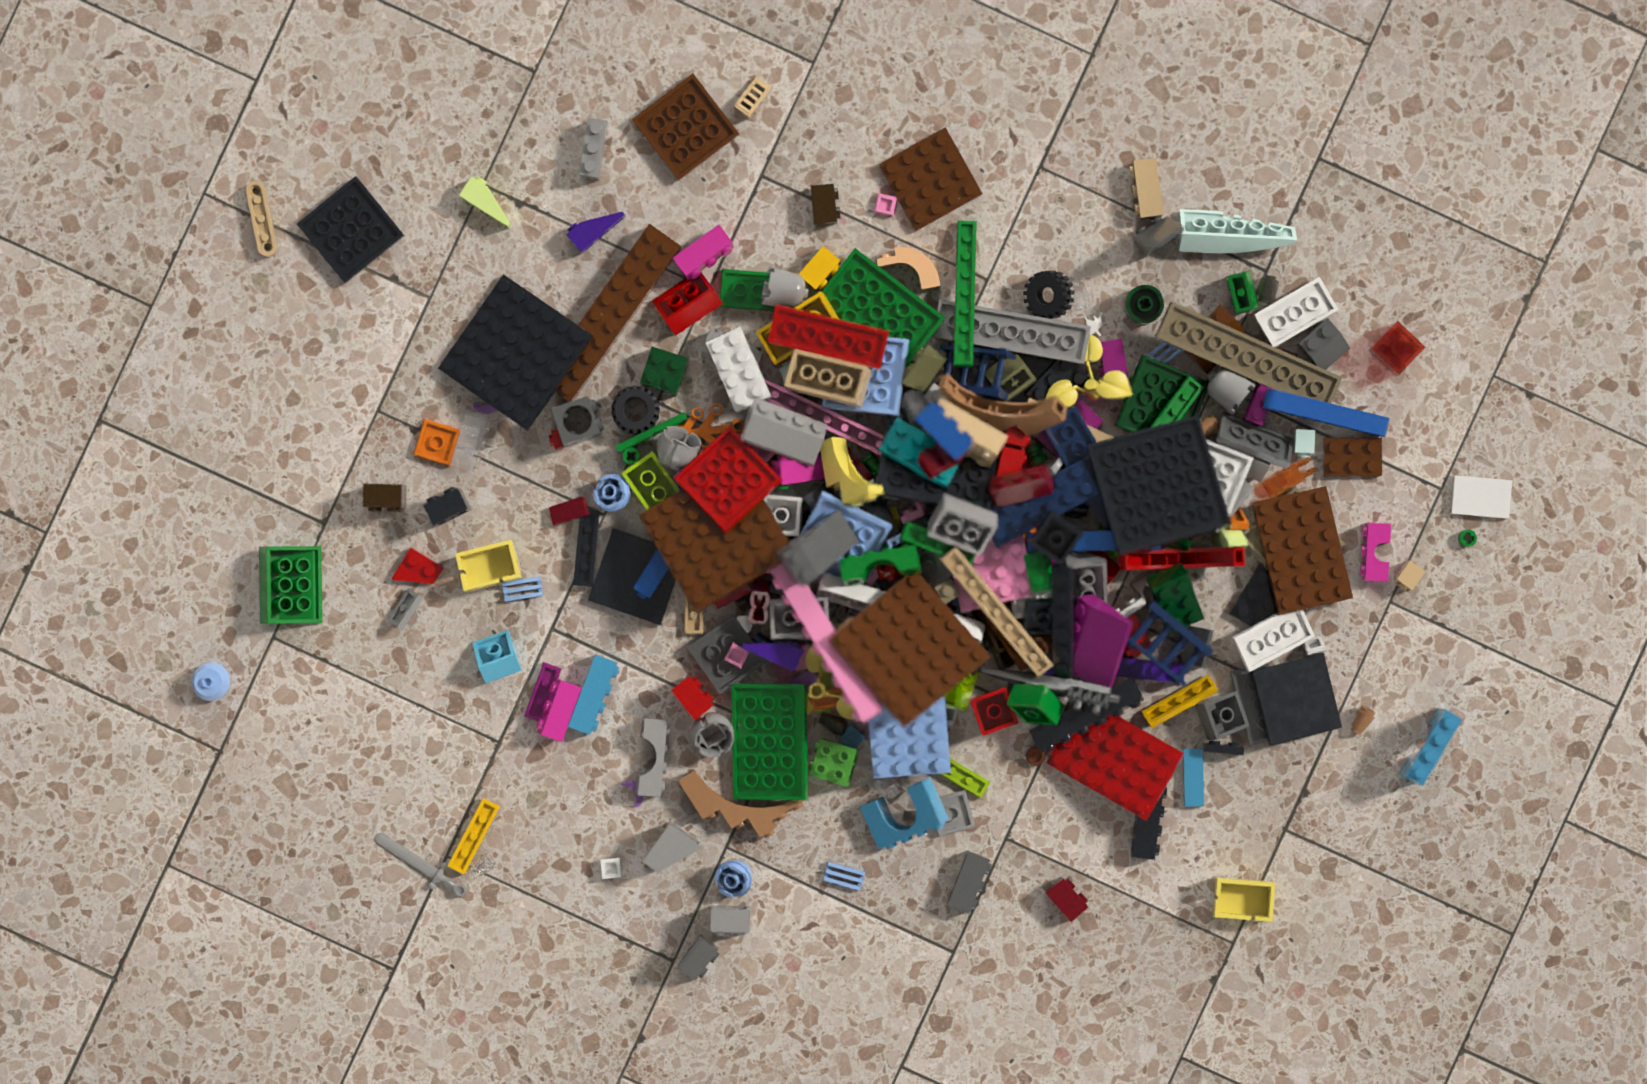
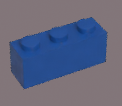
M931 402L915 419L957 460L973 445L971 442L973 438L966 431L962 433L957 428L959 424L952 416L948 419L943 414L946 410L938 402L935 405Z

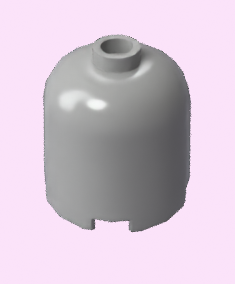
M769 267L767 274L770 277L768 282L764 281L761 304L773 307L779 304L795 308L801 304L802 300L807 299L808 289H805V281L801 275Z
M1221 368L1218 372L1214 370L1207 378L1210 381L1207 385L1208 395L1231 415L1235 413L1234 408L1239 409L1249 397V389L1254 390L1256 387L1254 383L1244 376L1226 368Z

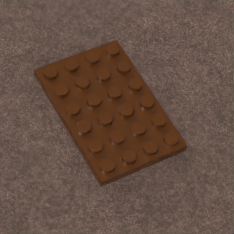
M1326 486L1251 503L1278 615L1353 598Z

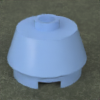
M608 474L598 480L599 483L596 490L593 491V495L600 508L613 512L629 504L632 491L624 477L618 474Z
M205 663L199 666L192 676V688L196 695L203 700L215 701L222 698L230 686L228 672L217 663Z
M741 860L722 863L717 868L715 874V881L720 888L719 891L730 898L746 894L752 882V871L749 865Z

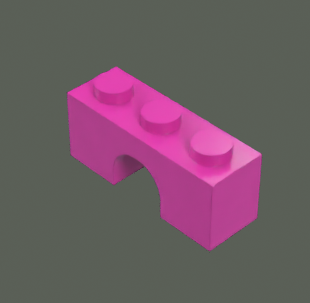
M1365 523L1361 533L1362 538H1364V546H1361L1360 552L1361 557H1363V565H1360L1359 574L1364 581L1388 582L1389 562L1379 561L1375 557L1374 551L1378 544L1390 543L1391 524Z

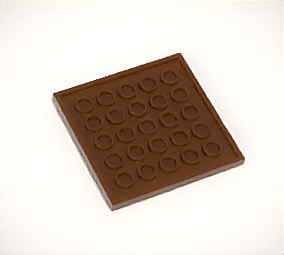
M683 489L639 514L641 521L695 613L782 564L776 552L790 543L764 499L727 533Z
M919 573L905 576L828 639L829 643L903 729L991 657Z

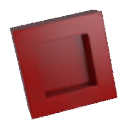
M558 429L551 430L552 435H549L550 446H554L555 450L563 449Z

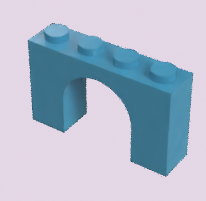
M1438 708L1428 724L1432 726L1427 740L1415 757H1408L1399 774L1413 783L1423 786L1463 719L1446 709Z
M931 777L907 787L916 810V819L912 826L902 825L894 819L884 796L860 807L878 849L886 847L888 850L897 846L896 842L901 841L903 844L912 840L913 835L917 834L918 837H921L928 833V829L932 828L933 831L944 827L943 823L948 821L949 818Z

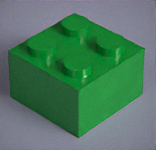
M1014 684L1007 705L1026 724L1057 725L1064 704L1044 684Z

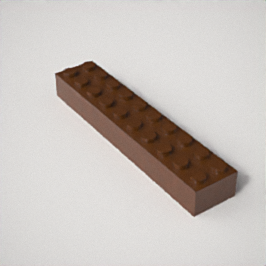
M651 224L646 227L578 324L594 337L555 393L568 402L576 399L673 261V257L681 250V245Z

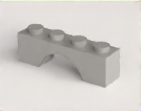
M642 717L640 737L646 739L651 744L654 758L651 766L645 772L637 775L636 795L661 797V793H664L665 781H662V776L666 773L667 763L664 762V754L667 755L668 753L666 735L670 733V724H667L665 719Z

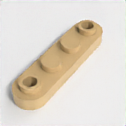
M252 181L246 187V194L257 249L261 255L271 257L277 252L278 246L267 191L261 182ZM255 188L260 189V193L257 195L254 194ZM267 244L271 245V249L269 251L265 250V246Z

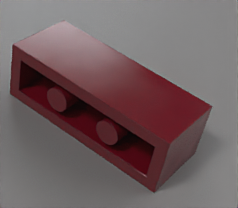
M1041 465L992 477L990 479V493L997 506L1001 507L1053 494V479L1046 465Z

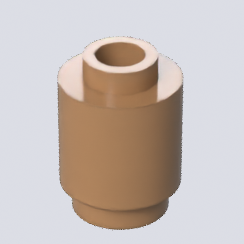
M1213 415L1205 416L1201 420L1206 440H1208L1218 431L1219 422Z

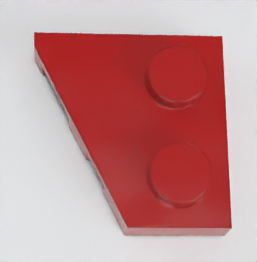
M411 547L391 579L434 584L444 567Z

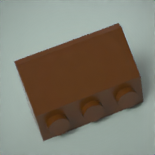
M1221 304L1208 316L1212 320L1244 334L1246 333L1235 317ZM1181 349L1206 374L1216 365Z

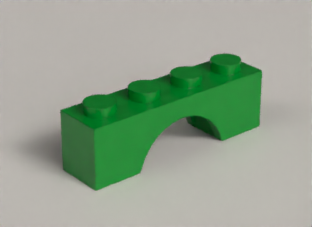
M912 544L902 545L898 549L884 548L881 552L876 553L874 551H867L860 556L847 555L844 559H839L842 581L845 586L865 583L868 573L879 565H891L897 568L902 576L922 573L918 549L915 545L912 546Z

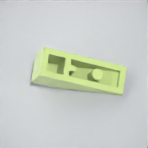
M471 176L459 196L510 228L511 224L492 192L486 186L487 182L479 176L476 179Z
M1226 527L1218 533L1213 531L1214 547L1248 545L1241 530H1230L1229 527Z

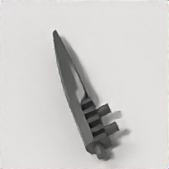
M982 668L980 671L982 674L1012 684H1044L1049 687V690L1054 695L1063 698L1067 697L1069 701L1074 699L1073 709L1075 710L1081 709L1082 702H1087V705L1090 706L1094 704L1092 713L1099 715L1101 706L1108 709L1110 702L1119 704L1120 696L1113 695L1109 687L1045 674L1037 677L1032 672Z

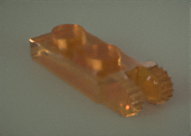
M1307 457L1297 464L1294 463L1288 469H1284L1263 482L1262 485L1269 497L1274 498L1304 481V478L1316 472L1315 467L1310 468L1304 474H1301L1298 469L1311 461L1310 458Z

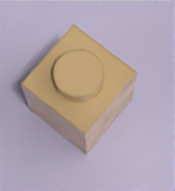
M1407 561L1394 580L1398 582L1396 585L1403 591L1407 589L1412 591L1425 574V571L1412 561Z

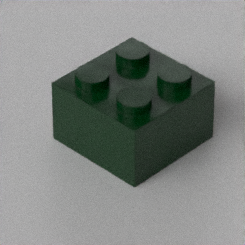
M652 346L640 384L678 396L689 358Z

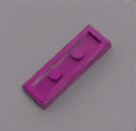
M543 662L524 717L536 721L542 718L544 713L543 705L551 694L549 692L552 682H555L556 678H559L562 668Z

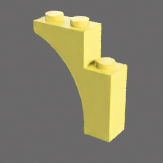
M831 437L823 441L820 452L826 487L841 490L843 504H851L852 507H858L863 505V502L875 500L876 496L883 494L882 486L867 482L856 471L850 459L846 438Z

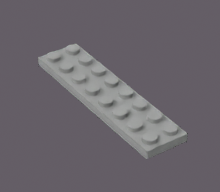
M939 299L937 311L946 319L932 337L954 341L955 302ZM974 305L973 345L993 349L1006 348L1010 352L1084 365L1091 326Z

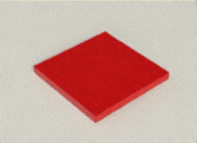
M730 426L673 477L679 486L725 533L782 482V479L746 442L741 441V437Z

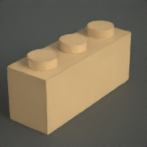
M1156 158L1135 160L1132 162V166H1129L1130 178H1134V185L1131 186L1133 197L1136 196L1137 204H1134L1135 215H1139V220L1162 217L1164 213Z

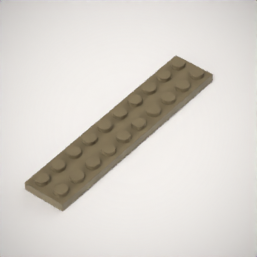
M1172 301L1169 303L1155 336L1272 389L1327 403L1332 402L1342 380V377Z

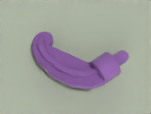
M477 402L473 403V408L478 412L493 413L497 411L491 405L479 406Z
M628 780L622 782V786L633 789L637 800L634 802V805L639 807L643 802V796L635 794L636 782Z

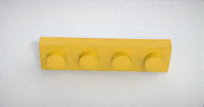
M1208 674L1141 712L1152 729L1219 691Z
M486 798L482 799L448 863V867L465 875L501 806Z

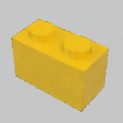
M822 246L799 275L815 291L818 288L822 290L829 282L826 280L830 274L834 275L841 267L839 265L841 260Z

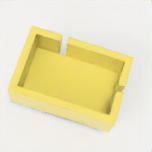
M512 540L455 554L459 571L466 573V575L464 573L460 574L463 589L466 593L502 584L501 580L507 583L522 579Z
M1215 877L1214 895L1217 898H1213L1212 916L1251 920L1252 917L1255 921H1273L1275 883L1273 881Z

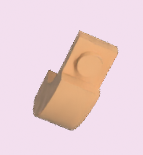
M897 247L894 248L895 256H891V253L880 255V259L876 260L877 265L881 268L893 265L911 267L918 275L921 291L940 288L941 286L934 264L928 257L917 250Z

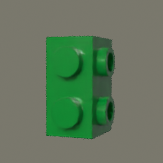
M1248 270L1227 276V287L1231 291V303L1236 313L1259 308L1251 271Z
M1040 551L1024 555L1032 593L1037 596L1052 593L1051 558Z

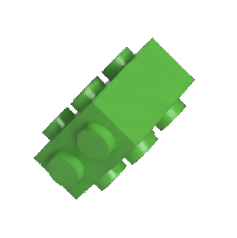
M820 738V741L816 742L814 752H816L815 758L811 760L809 765L810 776L849 787L860 749Z

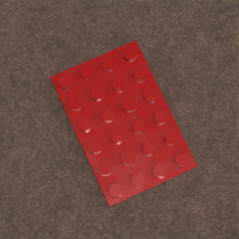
M1112 716L1106 719L1107 723L1099 727L1094 725L1089 728L1090 731L1082 736L1077 734L1072 737V741L1064 745L1062 742L1056 745V749L1053 750L1046 762L1047 764L1146 821L1185 753L1120 716L1117 718Z

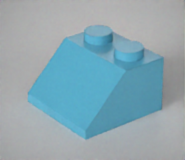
M509 630L472 642L478 668L485 683L522 671Z

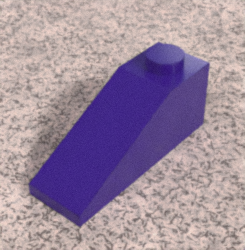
M618 212L583 221L579 224L574 223L568 228L569 233L566 235L583 254L626 216L623 212Z
M791 641V644L783 642L742 645L743 649L793 672L796 671L805 651L801 649V644Z

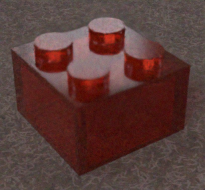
M1396 321L1368 351L1394 376H1398L1426 347L1399 321Z

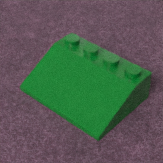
M321 546L259 547L260 624L322 623Z

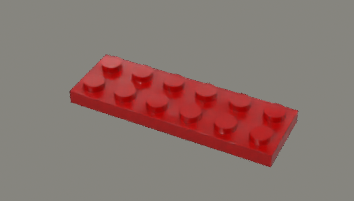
M776 304L767 342L880 369L889 331Z

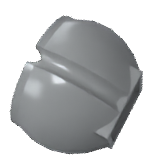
M677 426L667 427L657 441L658 462L677 472L680 471L700 454L701 440L693 432L688 434L685 428Z
M714 712L706 713L703 718L699 717L693 723L690 732L691 742L702 755L713 758L719 757L721 752L727 753L733 745V726L721 714ZM717 723L720 730L704 738L700 731Z

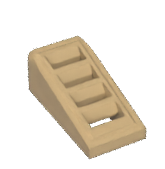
M756 76L738 99L734 108L750 119L772 87ZM755 85H760L765 91L761 92ZM751 90L758 93L760 97L757 98L752 93H750ZM749 96L755 100V104L747 100L746 97ZM743 102H745L747 105H749V106L752 107V108H751L750 110H748L746 107H744V106L741 105V104H742Z

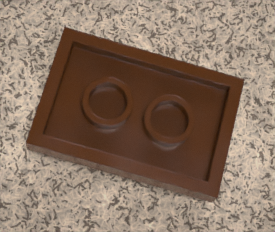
M1323 438L1324 477L1382 476V438Z

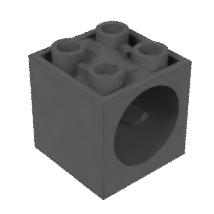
M588 396L551 408L564 446H570L602 435L601 430H604L601 418H597L595 414L598 411L595 400H591ZM581 407V410L591 413L592 423L589 424L585 433L576 435V432L567 430L565 420L569 417L572 409Z

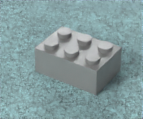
M945 493L928 521V536L981 556L997 529L996 513Z

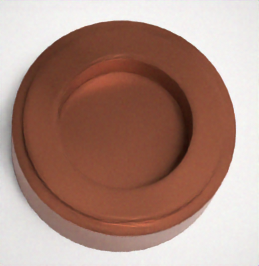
M1037 746L1031 747L1026 752V760L1033 766L1041 765L1045 760V752H1040Z

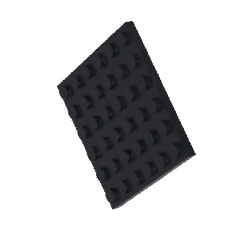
M503 274L438 369L528 431L594 336Z
M902 388L899 416L886 415L883 441L896 418L926 433L923 430L924 427L915 419L928 406L922 400L926 391L921 392L913 388ZM881 453L876 485L882 486V496L937 506L945 493L990 511L992 501L990 479L995 477L998 455L990 468L983 467L971 457L964 456L945 489Z
M1199 415L1086 446L1119 556L1232 526Z

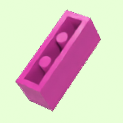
M717 225L674 256L673 261L687 280L695 279L701 274L703 269L715 265L717 259L721 256L729 255L734 245L721 226Z
M820 451L813 467L785 456H778V460L771 461L772 470L782 479L779 485L825 479Z
M556 678L555 682H552L549 689L551 694L543 705V716L539 718L536 725L537 733L561 742L563 741L582 687Z

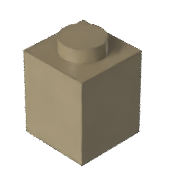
M951 578L933 588L945 604L961 595Z

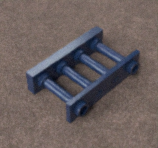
M948 343V346L940 345L939 348L948 353L943 375L948 374L950 377L953 369L954 343ZM973 348V356L981 357L976 383L973 386H968L967 379L970 368L962 367L957 384L979 396L992 400L1007 401L1008 393L1003 391L1000 386L1006 359L1015 360L1016 356L1011 354L1010 350L1006 348H998V350ZM989 358H998L993 385L990 388L985 387L984 380Z
M1151 601L1147 606L1150 610L1148 612L1149 616L1131 638L1128 636L1126 645L1132 650L1134 648L1139 650L1171 676L1169 680L1177 687L1180 684L1185 687L1187 683L1182 680L1200 656H1210L1214 650L1154 601ZM1161 618L1165 622V627L1145 650L1137 641L1155 619ZM1177 631L1180 634V639L1160 662L1152 654L1170 632ZM1190 642L1195 646L1193 649L1194 653L1177 674L1173 673L1167 666L1185 644L1188 645Z

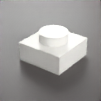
M620 857L600 860L602 879L622 877Z

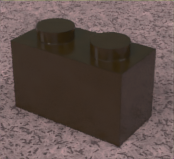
M834 183L811 185L814 226L837 224V219H841L840 207H836L835 200H839L838 188H834Z

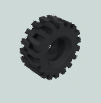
M1055 270L1041 271L1028 279L1030 283H1026L1024 286L1027 288V291H1023V295H1027V299L1023 300L1024 303L1029 304L1026 307L1028 311L1033 310L1032 315L1048 319L1059 318L1067 313L1066 310L1071 309L1072 306L1069 303L1074 302L1075 298H1071V295L1075 294V291L1070 289L1073 284L1072 282H1067L1069 278L1062 276V272H1056ZM1046 287L1051 288L1053 291V300L1051 302H1046L1043 298V290Z

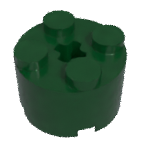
M1140 285L1133 288L1127 294L1124 301L1125 314L1132 322L1140 325L1154 322L1164 309V300L1161 292L1151 285ZM1145 300L1147 301L1146 305L1149 307L1142 309L1139 302Z

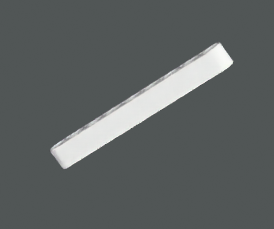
M824 574L821 577L817 590L819 597H828V601L860 611L865 610L886 593L885 591L862 584L845 586L842 578L830 574ZM955 614L981 644L985 625L982 622Z

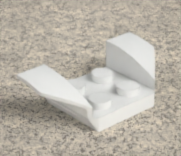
M1147 575L1131 584L1139 598L1133 597L1124 603L1126 607L1121 610L1120 608L1115 609L1126 618L1146 605L1142 591L1147 583Z

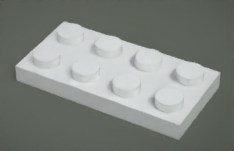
M1318 277L1254 314L1253 317L1268 343L1276 347L1339 309L1322 280Z
M741 327L706 342L736 413L749 408L755 398L765 401L772 397Z
M1299 610L1282 615L1276 613L1238 633L1232 639L1246 670L1251 672L1314 638L1315 635L1304 611Z

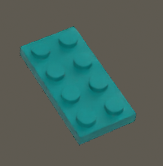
M896 418L878 451L927 478L916 460L923 449L927 447L929 449L934 448L938 441L903 420ZM959 464L930 480L946 489Z

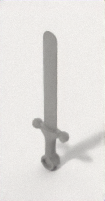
M382 833L376 834L375 842L433 879L428 884L430 889H434L436 883L440 881L454 890L457 896L466 894L467 888L465 885H459L444 875V870L448 868L447 863L443 862L439 870Z

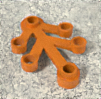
M715 404L711 407V412L698 429L690 430L696 420L703 416V410L699 407L692 410V415L684 426L677 427L685 428L688 434L693 432L711 444L716 439L711 434L723 433L729 426L737 434H741L745 422L742 419H735L731 424L709 427L715 418L722 413V407ZM714 407L720 408L718 414L713 413ZM695 410L701 411V415L699 417H696L694 415ZM736 423L742 424L740 430L735 429Z

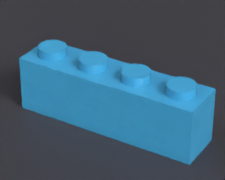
M597 654L594 656L568 727L589 735L592 731L596 732L599 721L596 719L598 714H602L606 703H603L605 695L609 696L613 685H610L612 677L616 678L618 674V662Z

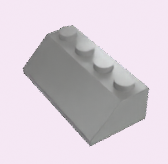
M755 398L747 412L741 441L813 467L824 441L827 424Z

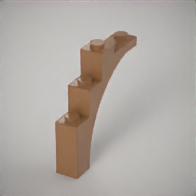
M948 374L941 376L938 391L953 405L982 422L987 421L990 426L1000 432L1017 425L1027 436H1031L1063 422L1067 411V406L1056 395L1044 400L1028 403L996 401L966 390L959 386Z
M696 770L678 780L702 819L707 817L710 820L718 815L717 810H720L731 829L733 827L739 829L746 824L745 820L748 819L760 838L762 836L768 838L774 834V829L777 826L773 820L780 821L785 818L787 811L799 809L803 806L802 802L804 801L789 800L783 804L767 807L746 806L732 802L717 794L701 779Z

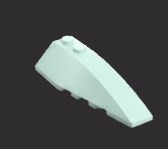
M1179 209L1178 223L1185 228L1178 237V247L1181 252L1242 253L1277 248L1297 242L1295 227L1276 223L1266 225L1257 219H1252V221L1242 220L1241 216H1223L1224 212Z

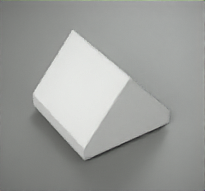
M739 615L737 620L746 632H750L752 623L749 620V616Z
M1321 636L1314 637L1303 643L1306 657L1326 651V646Z

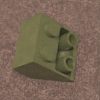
M930 345L926 349L921 348L913 359L916 363H911L903 373L905 378L902 383L924 392L947 360V357Z
M1011 352V354L1016 356L1015 360L1006 359L1000 386L1003 391L1008 393L1007 401L1004 402H1010L1037 381L1016 352ZM997 363L986 370L985 376L992 385Z

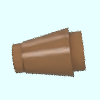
M1362 705L1357 710L1350 730L1361 735L1375 719V712Z

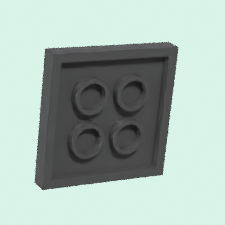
M732 615L687 647L719 694H722L731 687V684H736L767 662L765 658L749 652L742 668L724 660L732 643L740 647L743 644L754 643L735 615Z

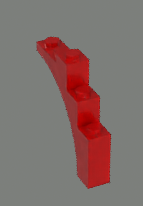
M1244 547L1189 549V551L1163 549L1141 550L1119 556L1118 562L1120 570L1167 569L1179 563H1182L1184 568L1245 566Z

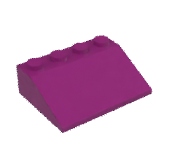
M1095 594L1079 596L1073 611L1074 675L1093 684L1112 689L1133 622Z

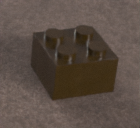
M363 484V507L368 508L370 512H382V508H387L389 512H401V509H406V485Z

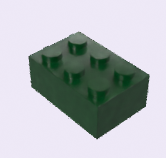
M1182 563L1146 578L1154 602L1183 626L1187 627L1204 619L1189 575Z

